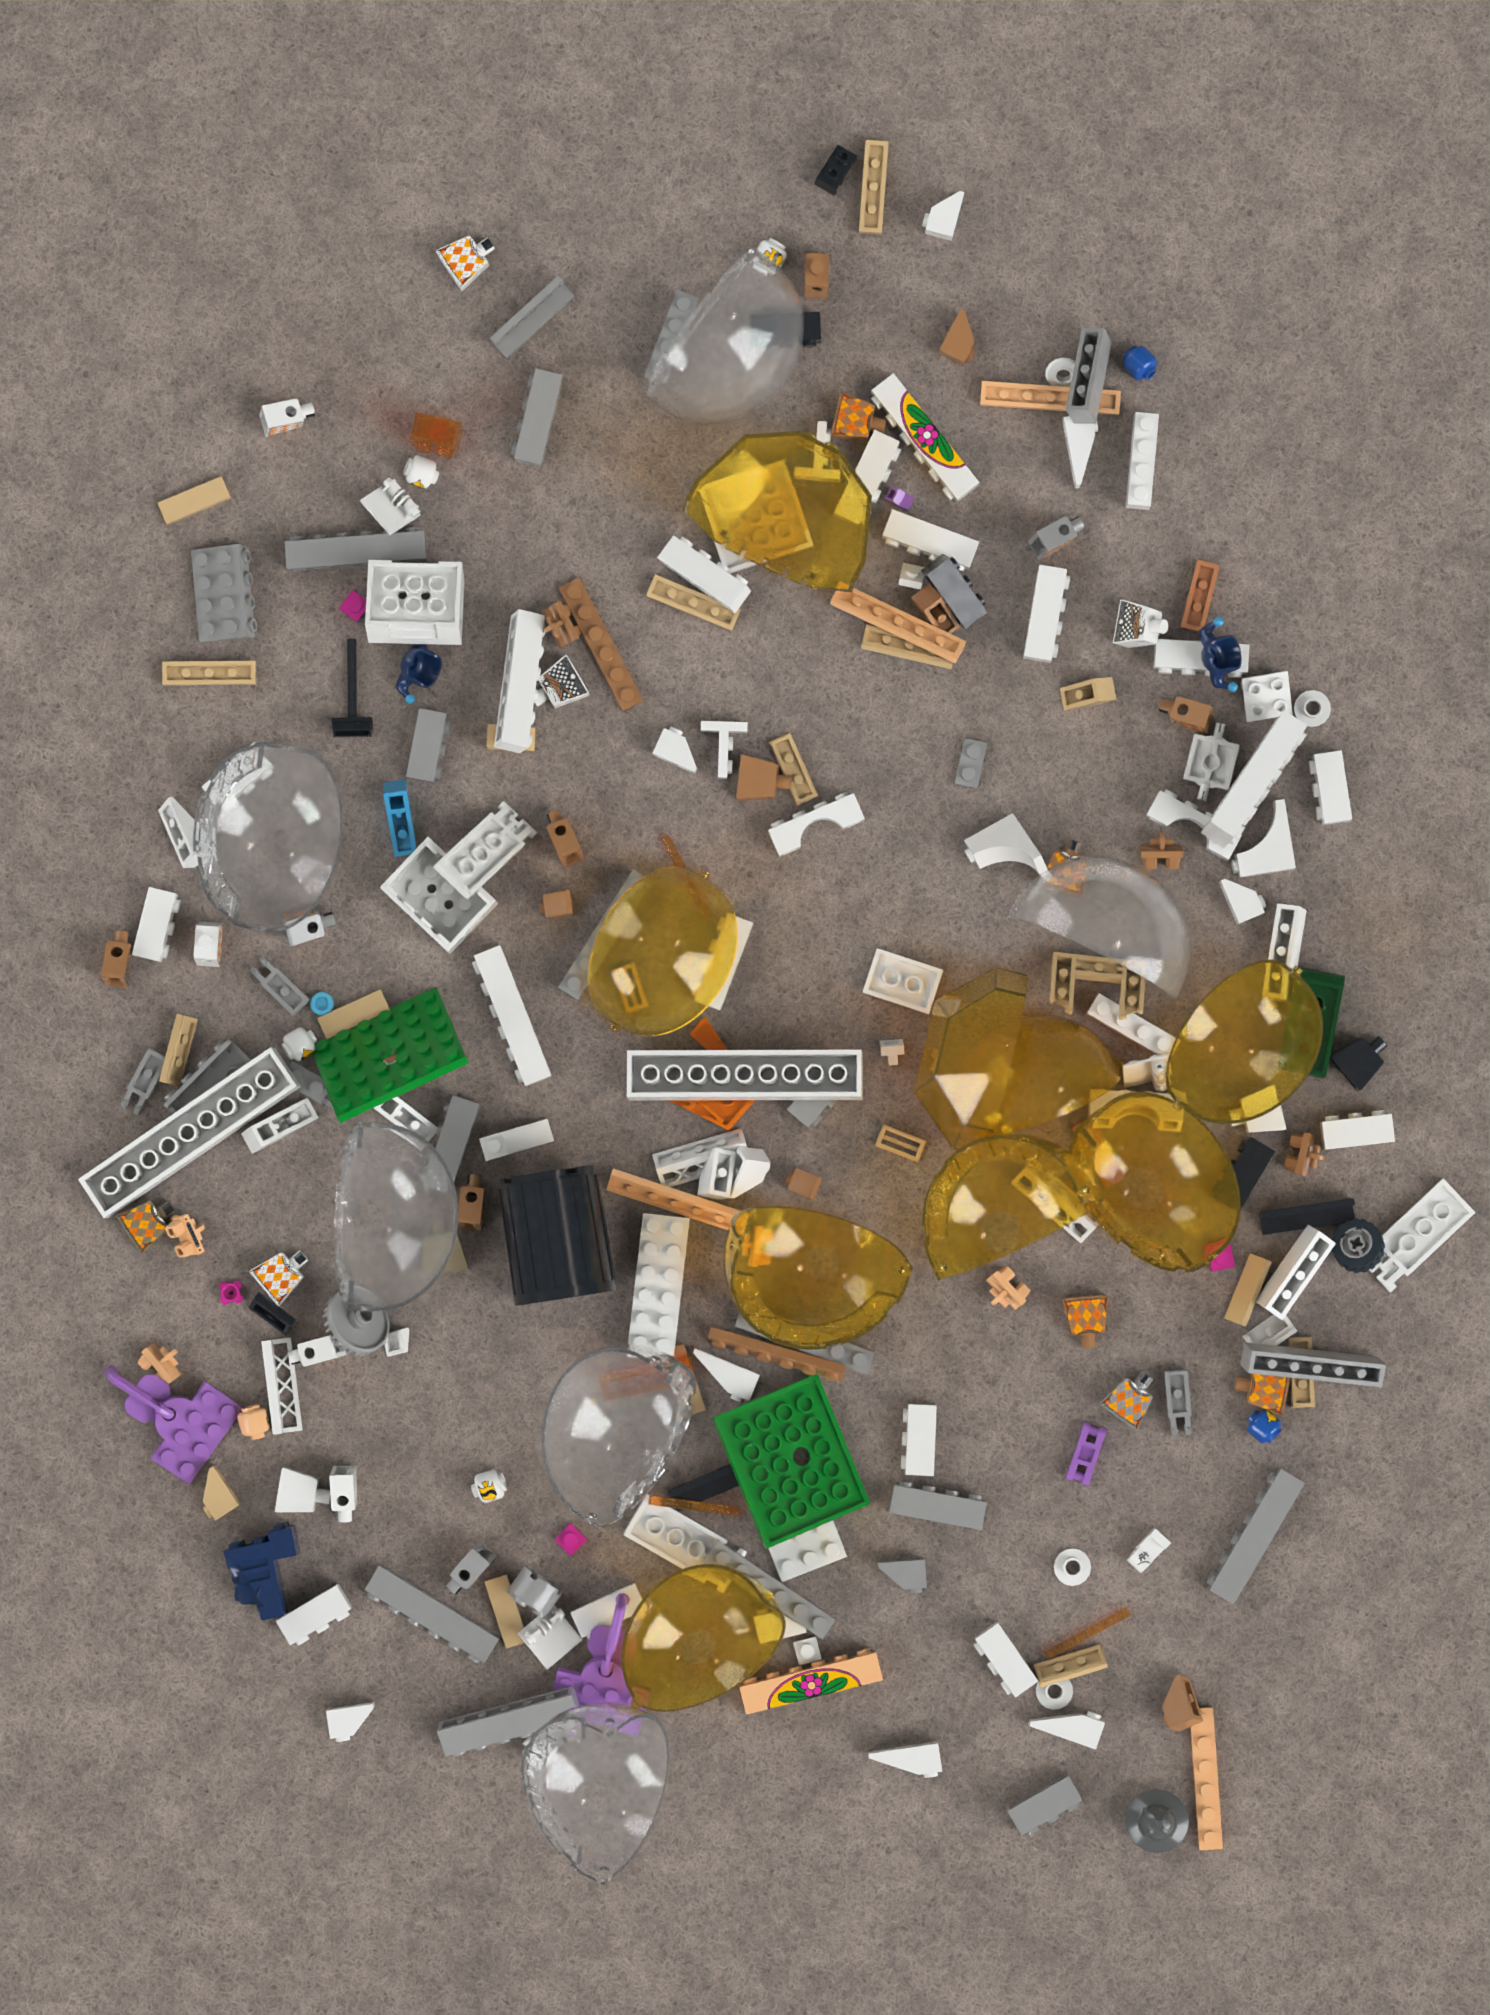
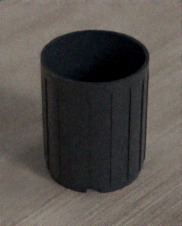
M593 1165L511 1177V1179H500L501 1189L498 1190L515 1306L617 1290L598 1174L594 1173Z

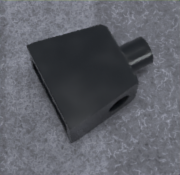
M1379 1036L1369 1044L1364 1038H1360L1331 1055L1330 1061L1358 1092L1365 1087L1383 1065L1384 1061L1378 1054L1387 1047V1044Z

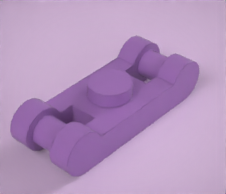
M1084 1421L1065 1479L1070 1481L1074 1479L1080 1481L1082 1485H1089L1107 1428L1101 1426L1096 1428L1091 1426V1423ZM1088 1435L1096 1437L1094 1444L1086 1441ZM1078 1464L1087 1466L1084 1473L1077 1471Z

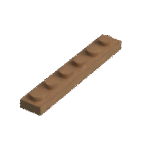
M580 578L559 587L622 711L624 712L643 702V698Z
M711 1327L708 1335V1343L720 1350L727 1348L734 1350L736 1354L741 1356L751 1355L762 1362L768 1363L772 1361L779 1363L781 1367L786 1369H792V1367L800 1369L804 1374L824 1376L826 1380L831 1382H837V1380L843 1382L846 1365L714 1327Z

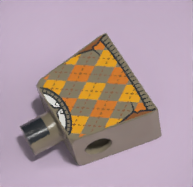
M150 1200L116 1217L139 1252L144 1253L166 1233L165 1227L169 1225L166 1219L176 1213V1210L170 1201L157 1207L154 1201Z

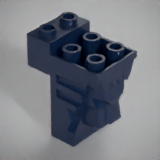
M289 1522L275 1524L273 1529L268 1532V1535L256 1537L251 1540L252 1543L245 1544V1540L228 1544L229 1548L223 1551L228 1570L232 1569L235 1601L240 1602L242 1605H257L261 1620L285 1616L288 1613L278 1559L296 1556L300 1553L295 1525L290 1526Z

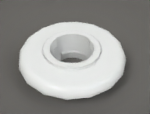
M1058 358L1049 363L1045 373L1047 382L1051 386L1070 387L1075 361L1070 358ZM1060 370H1067L1070 372V375L1061 377L1057 373Z
M1305 691L1295 701V716L1310 727L1320 726L1330 716V702L1319 691ZM1313 701L1319 705V712L1316 715H1310L1306 711V705L1309 702Z
M1073 1548L1064 1550L1055 1560V1575L1065 1585H1080L1090 1575V1560L1081 1550ZM1069 1561L1078 1562L1079 1571L1076 1574H1069L1066 1571V1564Z
M1070 1680L1055 1683L1061 1688V1694L1057 1698H1051L1048 1694V1688L1051 1685L1040 1688L1038 1682L1036 1696L1039 1702L1045 1708L1052 1710L1067 1706L1073 1695V1686Z

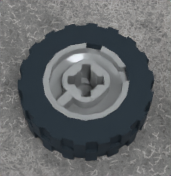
M1356 1218L1351 1221H1345L1344 1224L1339 1225L1338 1229L1334 1231L1333 1239L1331 1240L1336 1244L1332 1248V1253L1342 1268L1344 1267L1349 1272L1364 1273L1367 1270H1372L1381 1262V1258L1385 1253V1243L1380 1231L1373 1223L1367 1222L1365 1219L1358 1220Z

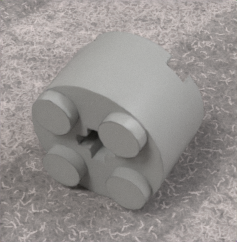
M524 1565L507 1593L514 1597L513 1600L523 1607L527 1605L533 1609V1613L544 1618L555 1605L563 1590L556 1584L553 1587L548 1578L533 1568Z

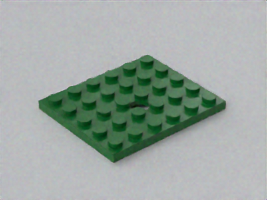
M437 987L403 1001L390 1008V1010H384L373 1019L363 1020L349 1030H341L337 1035L329 1039L318 1041L314 1044L316 1050L313 1053L339 1123L469 1063ZM397 1055L395 1063L387 1065L383 1062L385 1058Z
M817 1374L712 1417L765 1549L870 1504ZM797 1448L806 1449L809 1454L807 1464L804 1466L797 1465L793 1460V1452Z

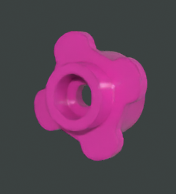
M240 1281L220 1283L219 1289L222 1296L220 1302L224 1305H227L229 1302L241 1303L243 1301L240 1291L242 1283Z

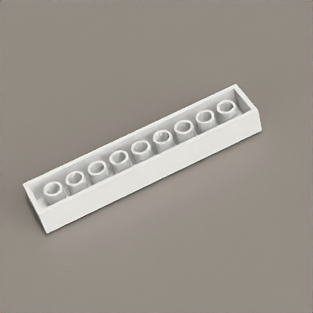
M270 1047L78 1180L103 1218H110L296 1091L301 1085L276 1048Z
M627 1050V1098L629 1101L863 1100L862 1050Z

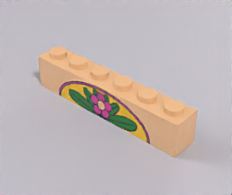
M870 1648L857 1651L856 1656L848 1657V1654L835 1656V1661L825 1663V1660H818L812 1662V1667L803 1669L802 1665L789 1668V1673L780 1675L779 1671L766 1674L765 1679L757 1680V1677L744 1679V1684L739 1685L746 1715L882 1681L883 1678L876 1651L871 1652Z

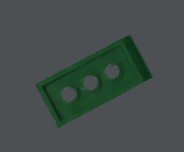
M1299 966L1278 1070L1321 1079L1326 1078L1345 975ZM1316 999L1320 1001L1321 1010H1312L1309 1005L1310 1000ZM1313 1022L1317 1026L1316 1033H1308L1305 1029V1024ZM1302 1045H1309L1312 1048L1311 1056L1306 1057L1302 1055L1300 1051Z

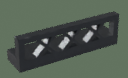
M1354 1198L1259 1212L1262 1235L1305 1229L1307 1225L1314 1228L1341 1224L1347 1220L1351 1221L1355 1219L1353 1205H1355Z
M728 1464L669 1489L668 1493L673 1500L676 1510L679 1512L739 1486L731 1465Z

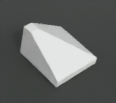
M409 1328L389 1332L388 1338L384 1343L387 1357L408 1352Z

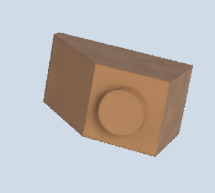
M960 309L939 349V354L963 366L965 361L970 363L976 350L973 349L975 341L966 313Z
M930 584L911 597L929 624L950 634L961 627L943 597Z
M570 890L544 894L543 900L539 901L540 913L545 914L546 919L574 916Z
M796 1168L794 1172L789 1171L785 1184L789 1185L787 1190L814 1200L822 1178Z
M1180 1674L1175 1676L1162 1706L1164 1711L1163 1720L1169 1729L1180 1732L1203 1722V1718L1190 1678Z

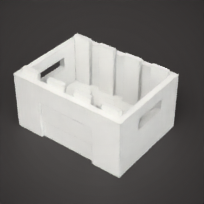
M368 560L365 617L368 643L462 645L465 581L462 562L439 561V564L392 563V560ZM404 592L407 594V597L400 599L398 595ZM424 593L430 594V598L427 600L422 599L421 596Z
M427 837L380 888L451 954L497 906L498 902L482 887L468 900L433 868L446 853ZM431 884L436 886L434 893H429L427 890ZM447 900L453 902L451 909H446L444 906Z

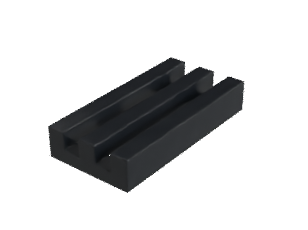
M260 1292L257 1293L248 1307L284 1335H287L296 1321L294 1317Z

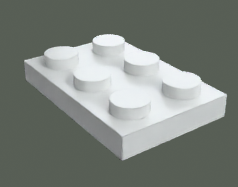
M877 948L862 993L929 1014L943 970Z
M830 1521L769 1548L781 1582L847 1557L834 1521Z

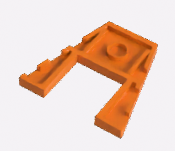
M705 1017L689 1034L706 1050H728ZM756 1100L668 1101L730 1131Z

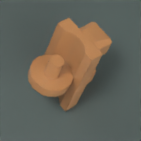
M558 601L541 611L542 615H545V621L548 625L544 628L545 633H552L559 649L579 639L578 636L581 634L578 625L572 624L569 618L571 611L567 604H562L561 601Z
M1159 831V838H1150V845H1140V855L1143 859L1144 868L1156 869L1157 858H1166L1165 866L1167 869H1178L1180 858H1183L1184 853L1182 845H1173V838H1165L1164 831Z
M1306 1132L1303 1135H1291L1290 1146L1299 1148L1300 1152L1298 1157L1287 1156L1285 1161L1286 1168L1295 1171V1174L1307 1176L1309 1167L1316 1169L1318 1160L1325 1161L1326 1157L1319 1155L1321 1146L1314 1145L1315 1135Z

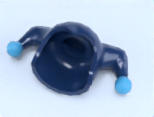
M1218 616L1213 622L1199 630V638L1203 645L1201 660L1204 667L1209 671L1212 685L1215 688L1228 689L1231 692H1235L1238 688L1237 684L1226 682L1224 676L1225 673L1233 672L1241 667V650L1234 636L1216 637L1213 634L1215 627H1219L1224 623L1223 618Z
M413 644L412 649L407 651L401 659V674L397 680L396 689L405 697L408 704L415 702L414 695L408 691L409 686L415 684L429 688L435 683L441 671V657L427 650V644Z

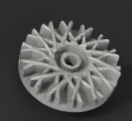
M346 1287L328 1299L329 1301L325 1304L328 1307L323 1310L325 1314L322 1317L328 1319L324 1323L325 1327H329L325 1332L332 1331L333 1336L330 1340H335L334 1345L341 1343L343 1345L341 1350H346V1354L353 1351L355 1352L354 1356L359 1355L361 1357L366 1353L369 1355L386 1342L390 1329L389 1318L383 1304L374 1294L360 1287Z

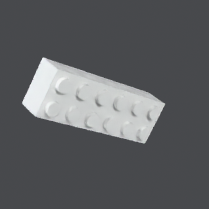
M1285 710L1280 714L1201 831L1203 835L1223 848L1228 843L1233 845L1245 829L1244 826L1257 811L1256 807L1265 799L1270 791L1269 789L1281 775L1282 769L1288 764L1294 755V751L1307 734L1304 733V730L1308 725Z
M643 1213L627 1353L674 1358L690 1218Z

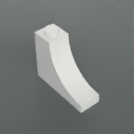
M1285 799L1273 802L1272 823L1262 841L1254 848L1236 854L1235 859L1232 860L1233 873H1238V878L1296 868Z
M1013 813L964 840L968 848L965 850L966 856L971 863L975 861L980 869L997 862L1016 861L1031 866L1039 874L1048 870L1041 854Z

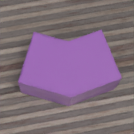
M890 487L885 500L908 512L914 497L899 488Z

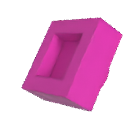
M352 590L339 607V610L358 623L366 613V599Z
M1231 1244L1207 1248L1212 1272L1235 1267Z
M570 1523L554 1540L572 1556L587 1541V1538Z

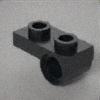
M837 145L818 174L814 185L835 196L839 185H842L846 175L855 163L857 155Z

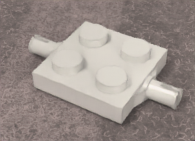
M1216 722L1213 736L1193 735L1183 780L1195 782L1200 786L1197 800L1202 799V801L1206 802L1209 788L1229 790L1240 745L1230 743L1222 738L1225 724H1221L1220 727V723Z

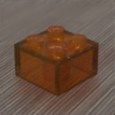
M416 412L410 441L417 452L429 454L431 450L438 452L440 457L452 459L453 455L458 456L464 428L462 422Z

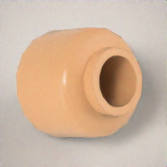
M259 1404L241 1408L242 1412L237 1416L241 1434L243 1436H250L251 1440L265 1437L264 1432L271 1428L267 1410L264 1407H260Z

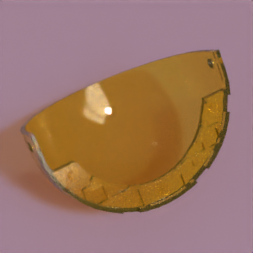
M1131 1092L1107 1102L1076 1128L1074 1139L1070 1142L1069 1164L1074 1182L1080 1185L1084 1194L1081 1198L1092 1216L1106 1233L1118 1244L1123 1242L1132 1249V1255L1159 1269L1172 1272L1180 1269L1185 1270V1273L1194 1272L1210 1264L1230 1244L1240 1219L1241 1204L1237 1178L1232 1164L1218 1139L1190 1110L1158 1094ZM1120 1168L1125 1179L1113 1185L1114 1176Z
M1002 1134L985 1137L957 1150L944 1162L945 1164L939 1173L935 1174L923 1206L922 1226H925L926 1240L923 1241L925 1251L938 1280L953 1277L1000 1259L1058 1231L1098 1207L1104 1199L1096 1182L1084 1165L1058 1144L1044 1138L1026 1134Z
M760 1206L738 1212L731 1220L724 1247V1274L727 1288L742 1317L756 1332L763 1334L770 1341L795 1349L819 1350L826 1349V1346L840 1343L843 1345L873 1330L888 1316L887 1313L895 1303L898 1304L903 1297L913 1269L905 1254L896 1245L876 1232L839 1217L793 1207Z

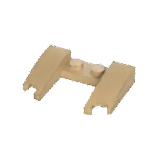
M1053 952L1049 1003L1051 1005L1053 1003L1065 1008L1066 1013L1072 1015L1075 979L1120 984L1119 1020L1126 1019L1127 1015L1138 1012L1143 1014L1146 962Z

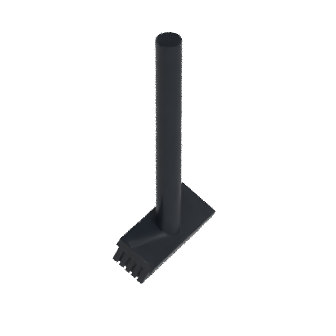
M347 639L348 718L331 719L334 738L342 736L372 737V717H357L356 639Z

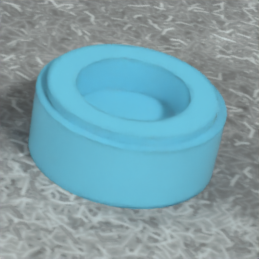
M319 992L312 997L310 1006L314 1013L323 1016L333 1010L334 1000L328 993Z

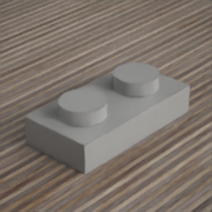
M964 738L954 784L978 788L987 743Z

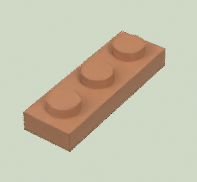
M1201 560L1196 561L1180 628L1199 633V630L1205 626L1220 565Z

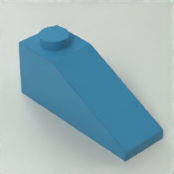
M406 779L384 782L383 796L394 857L411 855L417 849Z

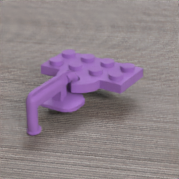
M107 1366L104 1370L108 1381L129 1394L125 1400V1410L127 1413L140 1422L154 1421L158 1433L164 1438L152 1454L151 1459L189 1485L234 1423L238 1414L241 1413V1408H244L206 1381L203 1382L193 1398L188 1399L184 1396L171 1397L168 1383L154 1374L144 1375L134 1385L119 1375L115 1366Z
M620 1593L616 1597V1606L611 1626L597 1625L591 1630L588 1649L594 1658L585 1664L582 1672L558 1667L553 1691L571 1686L574 1687L582 1711L580 1721L639 1734L650 1689L627 1683V1673L622 1664L633 1658L637 1640L632 1632L621 1629L626 1606L629 1604L630 1599L627 1594Z

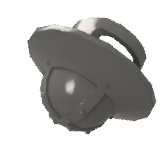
M1155 1789L1145 1791L1134 1798L1127 1809L1125 1823L1128 1835L1135 1845L1148 1852L1162 1853L1172 1850L1181 1843L1187 1834L1189 1819L1187 1810L1178 1797L1169 1791Z

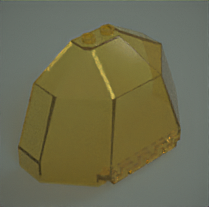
M791 431L745 434L695 480L685 499L683 512L713 541L719 544L727 543L725 549L738 555L745 549L747 551L744 558L760 566L765 559L767 560L765 568L781 576L786 569L788 570L786 578L793 582L801 584L804 581V584L812 589L852 592L866 562L872 495L842 451L838 450L831 443H823L817 440L811 433Z
M995 967L934 1001L913 1093L953 1150L985 1157L994 1133L1015 1050L1026 998L1027 974Z

